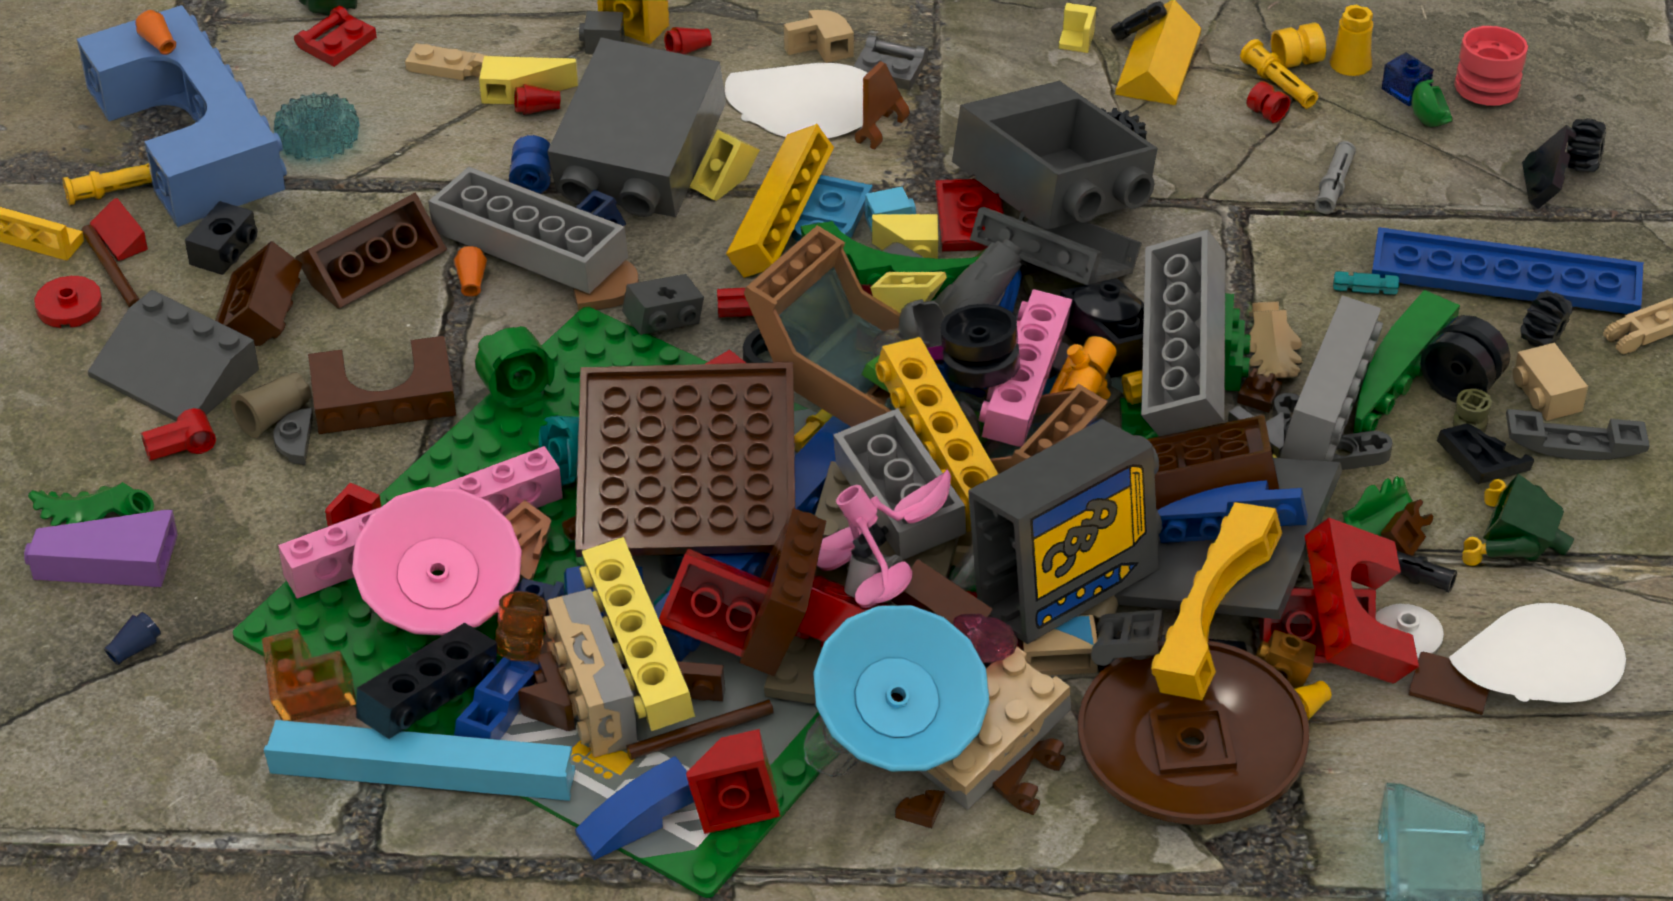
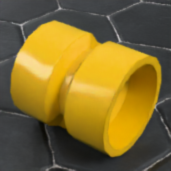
M1316 22L1299 25L1298 30L1292 27L1275 30L1271 35V52L1276 53L1281 58L1282 65L1286 68L1297 67L1301 62L1305 65L1321 62L1326 57L1325 36L1322 28Z

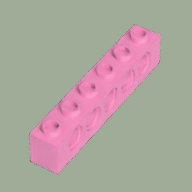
M1033 289L1029 301H1022L1017 318L1020 369L1007 382L989 387L987 401L983 402L979 415V421L984 423L982 437L1022 447L1025 443L1067 327L1072 299Z

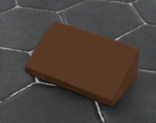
M1421 652L1418 658L1419 667L1415 669L1409 695L1483 715L1490 690L1477 685L1455 668L1449 658Z

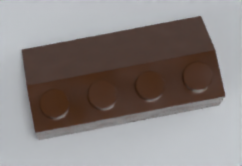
M415 192L295 256V258L302 263L301 268L310 285L339 309L441 254L447 248Z

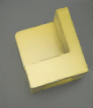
M1066 3L1063 31L1059 41L1060 49L1089 52L1095 32L1096 7Z

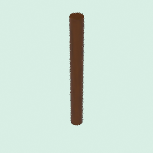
M83 226L81 231L84 238L130 308L140 299L93 226Z
M768 699L626 745L627 754L630 760L759 719L773 714V706Z

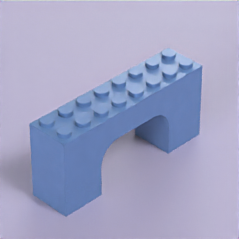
M182 5L158 12L164 16L170 33L176 41V48L166 55L161 54L157 48L137 34L136 20L77 38L87 89L108 121L162 105L182 108L195 121V124L144 141L154 192L177 227L205 218L219 201L240 206L285 190L283 177L287 176V170L279 154L280 151H283L279 135L271 132L267 118L264 115H259L254 100L247 98L242 83L235 81L230 66L228 64L224 65L218 49L211 47L207 33L199 30L195 16H189Z

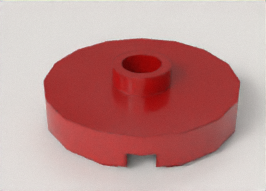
M71 275L56 278L47 282L38 290L34 298L35 309L39 319L49 326L61 328V324H69L70 328L81 326L90 322L99 314L102 308L100 287L93 280L83 276Z

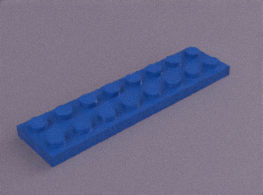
M1378 227L1372 274H1380V278H1385V275H1396L1399 278V283L1517 300L1533 301L1537 298L1538 294L1548 290L1564 296L1565 299L1571 302L1572 307L1630 314L1641 309L1644 262Z

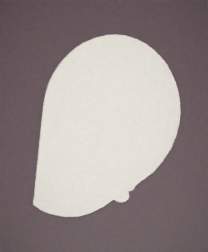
M811 63L730 73L727 77L725 95L728 102L737 111L742 113L741 119L743 121H751L773 134L786 137L787 134L818 124L827 138H833L863 126V77L867 72L853 66L838 63Z
M1536 603L1515 608L1501 616L1449 657L1455 668L1477 685L1489 690L1515 695L1522 702H1527L1531 699L1557 703H1573L1597 698L1609 692L1620 681L1626 664L1623 644L1607 623L1589 612L1557 603Z

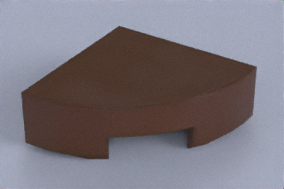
M926 790L925 794L917 795L910 799L906 797L896 807L895 818L932 829L944 803L945 791Z

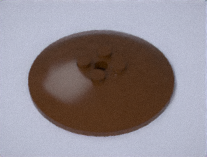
M1161 641L1160 652L1164 646L1165 641ZM1208 641L1216 673L1202 700L1160 693L1156 678L1153 676L1151 669L1155 655L1144 660L1122 657L1111 662L1095 677L1086 690L1078 716V742L1081 754L1094 778L1108 793L1126 806L1147 816L1179 824L1211 825L1226 823L1255 814L1274 803L1289 790L1302 771L1309 746V723L1304 705L1293 686L1279 671L1261 658L1231 645ZM1195 737L1201 743L1198 745H1188L1183 742V739Z

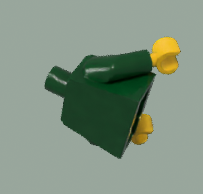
M1517 474L1507 486L1504 481L1495 479L1489 484V488L1484 491L1485 504L1495 507L1483 539L1487 541L1482 544L1481 540L1477 537L1467 538L1464 541L1462 561L1466 565L1475 566L1482 561L1483 554H1487L1489 558L1515 556L1524 557L1532 561L1537 560L1547 548L1564 556L1570 549L1574 538L1558 528L1564 513L1563 508L1552 500L1541 486L1533 485L1526 478Z

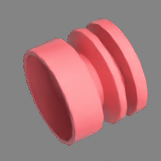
M1480 26L1466 32L1462 39L1459 55L1460 62L1454 82L1456 91L1463 98L1486 106H1500L1515 100L1520 92V82L1523 76L1522 70L1528 51L1526 40L1520 34L1498 26Z

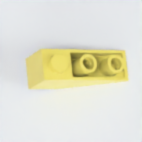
M484 56L479 77L482 104H514L515 87H522L523 84L553 91H562L578 86L576 59Z

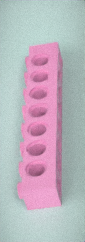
M545 446L435 487L464 490L489 501L504 516L524 500L538 508L562 499L560 468ZM379 508L278 545L283 575L297 599L354 577L352 565L355 540L370 515Z

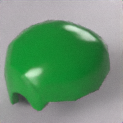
M1432 79L1422 81L1416 85L1412 94L1411 103L1415 116L1423 125L1429 127H1439L1452 122L1450 109L1440 87L1430 86L1429 84L1434 82Z

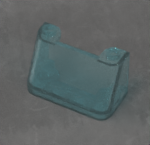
M1386 782L1378 819V839L1381 840V843H1384V901H1483L1480 846L1484 845V822H1478L1477 814L1417 789L1402 783Z

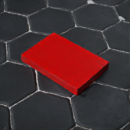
M976 179L935 180L942 252L981 251L988 248V246L970 240L979 208L986 207L1004 214L1002 198L999 197V194H995Z

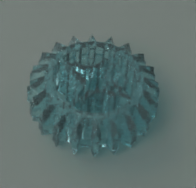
M325 91L322 94H315L313 92L312 95L308 96L301 94L299 99L290 98L289 104H282L281 110L276 112L273 128L274 133H277L281 139L286 155L293 154L295 159L305 157L308 162L312 158H318L321 161L324 157L333 159L336 153L344 154V150L352 148L353 142L358 140V127H360L354 105L349 104L347 98H339L338 94L328 96Z

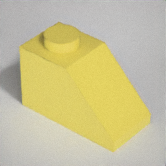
M717 129L691 182L690 188L715 201L719 200L746 179L760 150Z
M872 214V244L883 250L893 242H898L924 258L938 259V214Z
M887 272L870 288L873 297L901 313V310L907 303L923 299L924 302L931 301L947 277L945 272Z

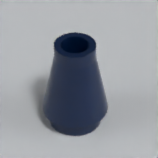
M144 612L137 616L132 615L113 640L104 648V651L115 664L119 665L127 658L156 644V638L161 635V631L155 622Z

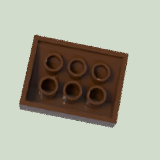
M1264 415L1147 439L1154 447L1159 458V470L1155 474L1157 510L1188 496L1228 485L1267 480L1269 490L1279 489Z

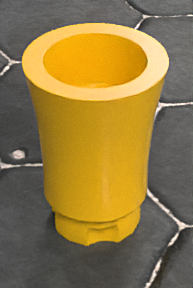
M1359 5L1347 6L1339 21L1338 34L1329 62L1330 66L1340 74L1359 76L1369 72L1372 68L1373 13L1368 7H1361Z

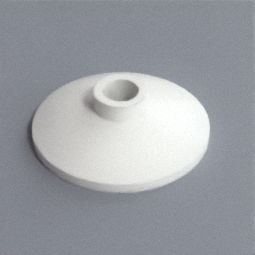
M1394 604L1376 612V621L1413 635L1417 658H1419L1421 652L1435 654L1440 649L1444 636L1443 628L1439 620L1429 611L1415 605Z

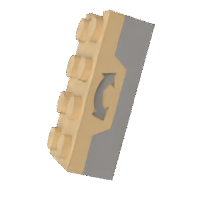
M591 589L547 600L549 615L544 616L543 621L549 639H552V641L546 642L547 652L552 651L554 659L559 665V672L566 689L569 691L573 716H578L580 722H577V730L581 743L589 744L593 757L626 749V745L637 742L634 696Z
M1014 643L986 668L990 702L980 733L957 758L930 770L919 771L967 810L993 786L994 781L1023 757L1071 710L1070 686L1057 676L1052 679L1049 675L1041 674L1028 664L1027 653Z

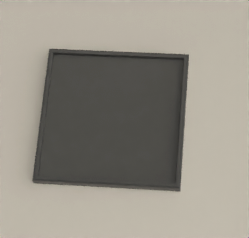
M1273 458L1279 489L1302 488L1308 513L1307 525L1281 526L1283 534L1270 560L1240 579L1224 596L1215 610L1216 614L1281 619L1308 554L1305 535L1322 521L1342 473L1340 462ZM1158 535L1159 569L1116 593L1114 596L1118 600V605L1180 610L1182 600L1188 597L1193 587L1196 572L1202 569L1207 559L1210 544L1215 543L1216 540L1161 543Z

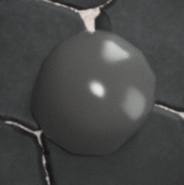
M923 299L907 303L901 310L899 317V331L903 340L921 337L926 348L941 346L940 324L945 318V314L935 301L924 302Z

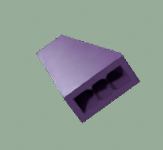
M161 510L38 528L35 531L32 542L27 543L25 547V563L30 565L33 580L162 587L178 536L173 510Z

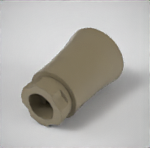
M293 372L288 376H281L252 390L233 395L231 398V408L241 429L250 437L258 438L287 414L300 410L303 405L309 402L312 395L310 387L303 379V376Z

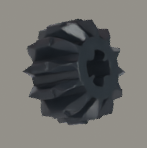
M1576 119L1572 124V129L1576 131L1575 139L1568 141L1566 148L1567 153L1570 155L1568 168L1579 172H1594L1599 168L1602 161L1606 126L1604 122H1599L1595 119Z
M1548 290L1538 294L1523 319V324L1520 328L1521 338L1527 340L1529 344L1535 347L1556 343L1570 320L1569 317L1572 313L1571 302L1565 299L1564 296Z

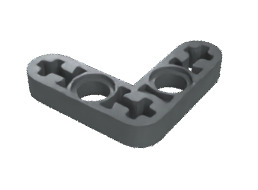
M1294 393L1280 394L1274 400L1273 417L1281 412L1284 413V442L1291 421L1290 412L1294 411L1300 397ZM1380 431L1342 435L1336 450L1344 449L1351 454L1340 456L1335 453L1332 462H1340L1342 470L1384 464L1391 457L1392 439L1389 435Z

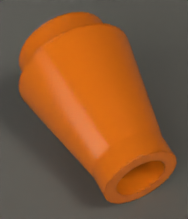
M147 10L138 16L135 25L139 36L164 55L171 53L176 48V41L173 39L161 13Z
M463 247L454 258V264L461 284V292L469 297L480 294L487 258L478 247Z

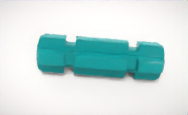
M1336 271L1333 278V288L1336 291L1347 292V288H1350L1352 292L1379 294V291H1383L1385 295H1396L1399 289V278L1396 275H1385V278H1380V274L1353 272V275H1348L1349 272Z

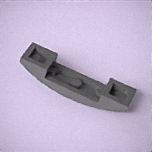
M1507 409L1506 411L1509 438L1530 450L1549 456L1574 460H1607L1637 455L1648 451L1650 447L1645 422L1610 419L1607 428L1543 423L1542 412Z

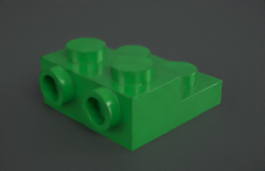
M1225 293L1224 390L1240 391L1241 378H1248L1250 358L1243 357V354L1249 355L1251 335L1244 334L1245 320H1239L1240 308H1233L1234 294Z

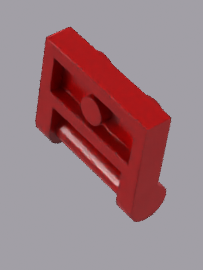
M339 5L331 10L328 17L307 31L302 30L294 36V41L301 50L335 67L377 38L375 27L353 17L343 6ZM336 25H339L338 28L324 36L319 41H316L317 38L325 34L327 31H329Z

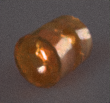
M515 591L509 592L500 598L497 614L499 626L495 632V641L498 642L497 653L500 656L513 661H528L537 658V655L542 653L544 640L543 617L547 615V602L542 597L530 592Z

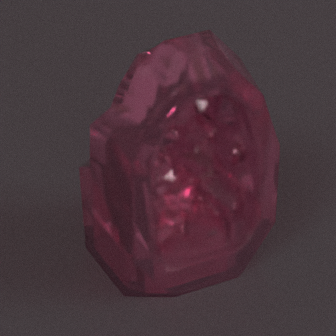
M978 613L961 614L953 620L952 624L971 640L983 663H993L1006 659L1016 650L1018 639L1011 626L998 618L985 617Z

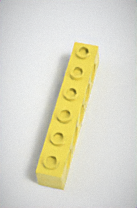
M624 537L583 550L582 555L585 566L579 568L585 588L593 587V596L600 613L603 612L604 614L602 618L609 636L615 641L613 646L619 661L626 668L623 671L631 691L635 690L637 696H634V708L638 718L646 717L652 732L695 717L690 692Z

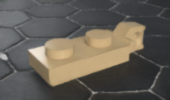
M415 43L405 60L406 70L409 72L465 80L466 76L480 77L483 58L487 55Z

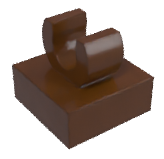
M1253 368L1238 392L1237 403L1270 413L1275 398L1281 393L1282 382L1276 380V376L1273 373H1270L1269 377L1257 374L1258 369Z

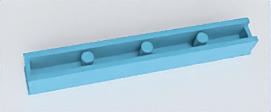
M275 720L268 744L264 747L265 757L271 774L570 801V790L575 774V765H571L572 746L401 731L388 739L372 728Z

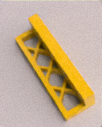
M0 207V242L68 261L84 242L83 232Z

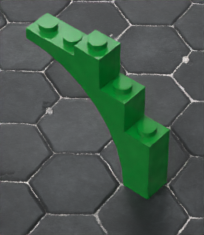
M833 221L801 226V238L818 225L846 242L844 251L860 284L874 285L887 272H945L947 278L931 301H934L949 284L951 285L965 269L979 258L935 259L891 254L867 247L852 240L842 233Z

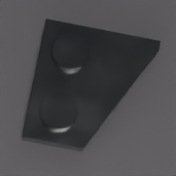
M1568 125L1560 129L1537 150L1529 153L1525 160L1522 161L1528 200L1537 209L1562 190L1565 179L1564 173L1570 159V155L1565 152L1568 141L1575 139L1576 131Z
M1468 423L1440 430L1437 442L1477 484L1530 471L1534 463V459L1528 454L1518 458L1505 451L1507 443L1486 435L1482 430Z

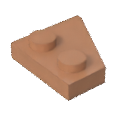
M524 500L505 516L511 522L522 550L519 583L522 578L533 580L552 522L549 517Z

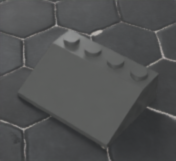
M151 290L127 310L89 368L88 375L176 421L183 411L192 408L201 409L207 415L259 370L253 339Z

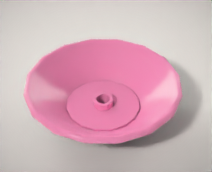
M426 487L398 495L370 515L355 540L352 572L362 599L383 621L412 634L443 636L463 623H467L473 628L479 627L505 607L520 580L522 550L511 522L489 501L461 489ZM435 570H441L444 572L440 576H435L432 574V572Z

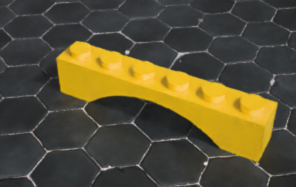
M1235 502L1229 515L1223 518L1220 533L1215 543L1210 544L1207 559L1202 569L1196 572L1193 587L1188 597L1182 600L1180 613L1174 625L1168 628L1164 646L1160 654H1156L1152 661V674L1156 678L1160 693L1197 700L1203 699L1216 673L1208 647L1209 628L1215 610L1228 591L1240 579L1270 560L1283 534L1276 508Z

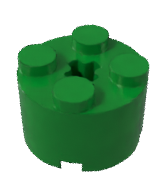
M526 327L506 328L492 335H486L479 341L475 368L478 376L497 401L511 408L525 407L542 397L541 392L547 384L549 387L551 386L555 375L553 361L536 337Z

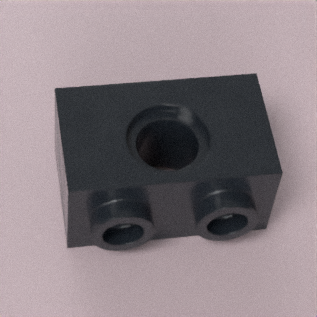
M219 201L185 239L189 265L224 275L231 265L238 261L239 256L256 240L258 230L255 225L253 211Z

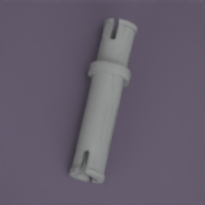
M1342 141L1338 143V146L1336 145L1327 174L1319 183L1320 193L1315 201V208L1320 213H1332L1336 207L1337 199L1342 196L1345 190L1344 180L1349 171L1353 156L1356 153L1355 146L1348 141Z

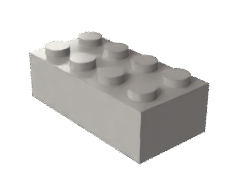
M898 408L833 434L836 464L851 486L861 485L870 499L877 496L882 504L893 511L903 498L942 474V471ZM951 484L944 505L937 512L919 522L909 524L904 518L896 521L877 509L876 515L878 519L876 523L880 528L883 526L888 528L889 532L885 534V537L896 555L901 556L902 560L966 534L965 505Z

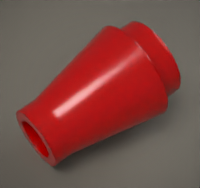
M673 27L670 31H666L664 43L666 51L686 55L703 47L711 46L712 36L708 28Z
M523 84L522 87H515V112H522L523 115L560 109V91Z

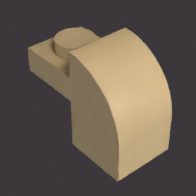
M810 10L809 19L784 24V49L788 55L817 49L825 63L854 57V32L847 20L840 14L828 10Z

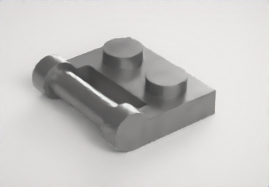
M869 35L865 47L853 67L868 73L880 61L884 62L897 88L911 90L927 61L928 47H909L882 41L878 36ZM877 52L885 53V54H889V55H894V56H898V57H903V58H897V57H892V56H888V55H883V54H879V53H877Z

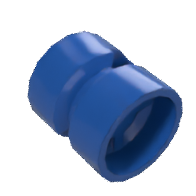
M527 135L519 138L514 143L509 171L510 183L539 194L548 189L551 180V165L547 152L550 143L546 139L536 135Z

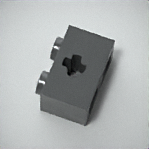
M687 274L627 284L622 312L640 335L695 325L700 322L704 296Z

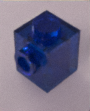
M1405 52L1385 64L1381 89L1407 106H1411L1414 88L1422 81L1431 80L1434 69Z

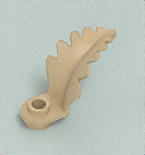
M1279 302L1252 303V311H1249V317H1253L1254 325L1249 335H1251L1250 352L1255 354L1250 358L1249 365L1251 367L1260 366L1257 374L1269 377L1270 373L1275 374L1276 378L1297 377L1301 370L1295 364L1302 363V358L1293 350L1300 349L1302 341L1287 323V311L1279 310Z

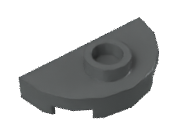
M312 408L300 409L287 414L277 423L274 429L276 451L288 457L291 463L306 465L313 422Z

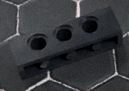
M467 623L461 624L357 687L356 718L390 739L482 681L497 665L498 642Z

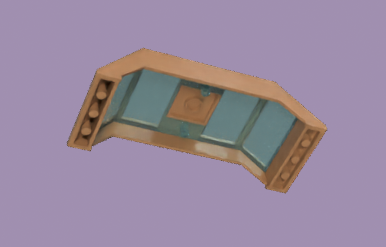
M817 225L746 286L744 295L773 362H793L794 392L853 427L895 410L891 402L890 393L861 374L866 363L880 355L882 346L904 341L899 331L900 313L863 291L844 251L846 242ZM1080 384L1075 387V390L1042 395L1022 447L991 439L982 444L999 474L1088 427L1106 408L1108 401ZM987 387V390L980 388V390L985 391L983 397H977L976 395L957 390L952 394L958 400V403L964 401L973 411L980 413L983 402L987 401L989 387Z

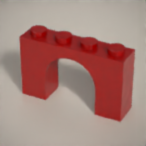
M1332 518L1326 519L1305 535L1326 661L1394 684L1419 667L1414 637L1412 634L1386 626L1372 618L1356 598L1351 581L1376 590L1398 575L1401 571L1395 541Z

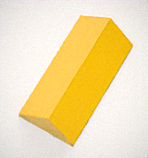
M1171 0L1164 4L1167 10L1166 16L1155 20L1150 25L1137 31L1117 84L1115 95L1176 105L1201 34V27L1176 0Z

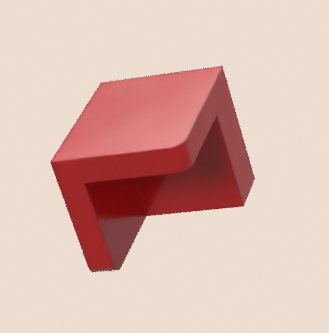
M350 482L325 510L328 527L380 508V495Z

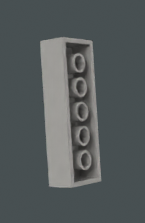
M467 167L428 201L431 220L438 234L468 246L478 247L485 253L588 294L628 258L624 226L471 167Z
M1207 229L1145 247L1141 416L1158 436L1224 421L1225 251Z
M1342 295L1294 408L1280 458L1317 461L1333 460L1344 428L1348 423L1352 407L1355 405L1359 390L1363 385L1368 367L1373 359L1374 347L1383 327V323L1378 321L1381 311L1380 307Z

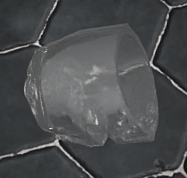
M819 715L806 734L804 742V759L806 763L818 772L832 777L850 774L861 763V760H858L831 736L821 715Z

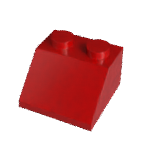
M760 729L721 737L686 772L704 834L780 817L776 784Z

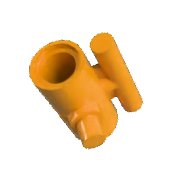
M1097 336L1089 337L1084 346L1079 344L1070 346L1067 350L1068 356L1049 394L1075 390V387L1080 384L1107 400L1111 392L1107 388L1108 383L1105 377L1116 356L1117 350L1115 346L1107 339Z

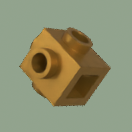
M1274 629L1268 643L1265 641L1260 643L1255 656L1273 666L1295 689L1305 684L1313 668L1316 645L1303 641L1295 635L1285 634Z

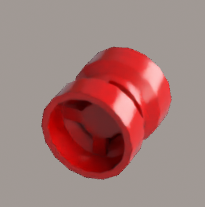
M1260 81L1251 89L1246 104L1248 108L1256 113L1262 112L1263 117L1267 120L1277 123L1286 115L1291 99L1281 91L1275 92L1274 87L1267 82Z

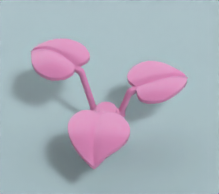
M946 470L934 480L903 498L895 506L894 511L882 504L877 496L870 499L861 485H853L845 489L837 497L836 503L848 520L850 527L823 538L817 567L823 571H830L849 562L852 555L851 550L855 547L853 541L863 533L881 567V572L862 582L855 593L856 602L862 608H870L898 596L909 585L912 579V569L906 562L897 563L888 569V565L868 528L874 525L878 519L876 515L877 509L896 521L904 518L909 524L919 522L937 512L944 505L949 494L951 480L949 471Z

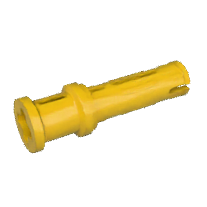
M1253 39L1243 47L1240 53V60L1244 64L1253 66L1261 78L1271 79L1305 109L1311 108L1316 103L1318 93L1284 67L1281 58L1276 53L1267 51L1259 39Z
M149 163L100 174L99 172L90 171L87 176L73 179L69 177L62 178L69 205H74L75 201L91 197L102 199L105 195L104 193L152 183Z

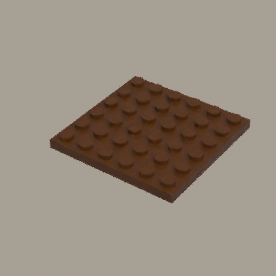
M793 362L580 367L576 557H583V550L622 537L625 539L631 556L685 555L688 549L700 554L770 553L791 509L795 508Z

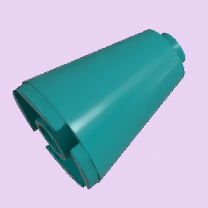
M546 417L544 421H547V425L540 426L539 448L546 447L560 468L561 486H567L577 481L579 417Z

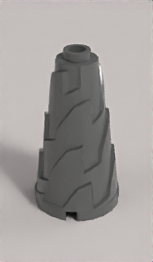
M1007 238L1003 243L1000 241L992 242L981 256L965 269L951 285L949 284L934 301L938 303L945 316L955 309L968 305H999L1007 286L1022 265L1020 263L1022 258L1018 256L1022 249Z

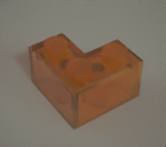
M299 629L262 638L270 701L281 720L295 721L356 704L352 673L340 650L311 658V651Z

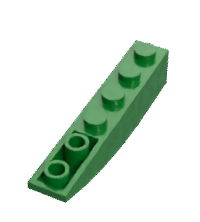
M1423 290L1395 322L1379 345L1368 367L1360 391L1353 433L1375 431L1379 419L1384 414H1390L1396 399L1400 395L1404 396L1407 394L1416 376L1423 375L1420 366L1422 352L1452 318L1459 315V304Z

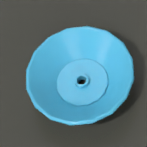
M912 605L876 606L847 618L824 642L813 672L816 707L831 736L858 760L891 772L927 771L957 758L980 733L990 702L986 668L971 640L946 618ZM891 694H900L903 697V701H894Z

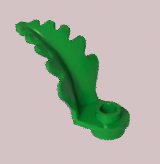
M1396 476L1393 483L1389 478L1385 479L1380 491L1375 485L1368 486L1355 507L1342 512L1345 520L1343 523L1381 536L1380 533L1394 514L1404 510L1408 503L1413 502L1405 485L1404 478Z
M123 482L114 487L102 486L94 494L82 491L76 497H72L69 493H63L60 497L53 491L47 495L42 490L39 492L32 490L28 493L29 499L33 502V509H42L40 514L42 519L47 520L53 517L50 523L51 526H58L65 520L66 524L99 520L111 512H115L120 516L152 512L154 509V502L148 493L143 490L133 489Z

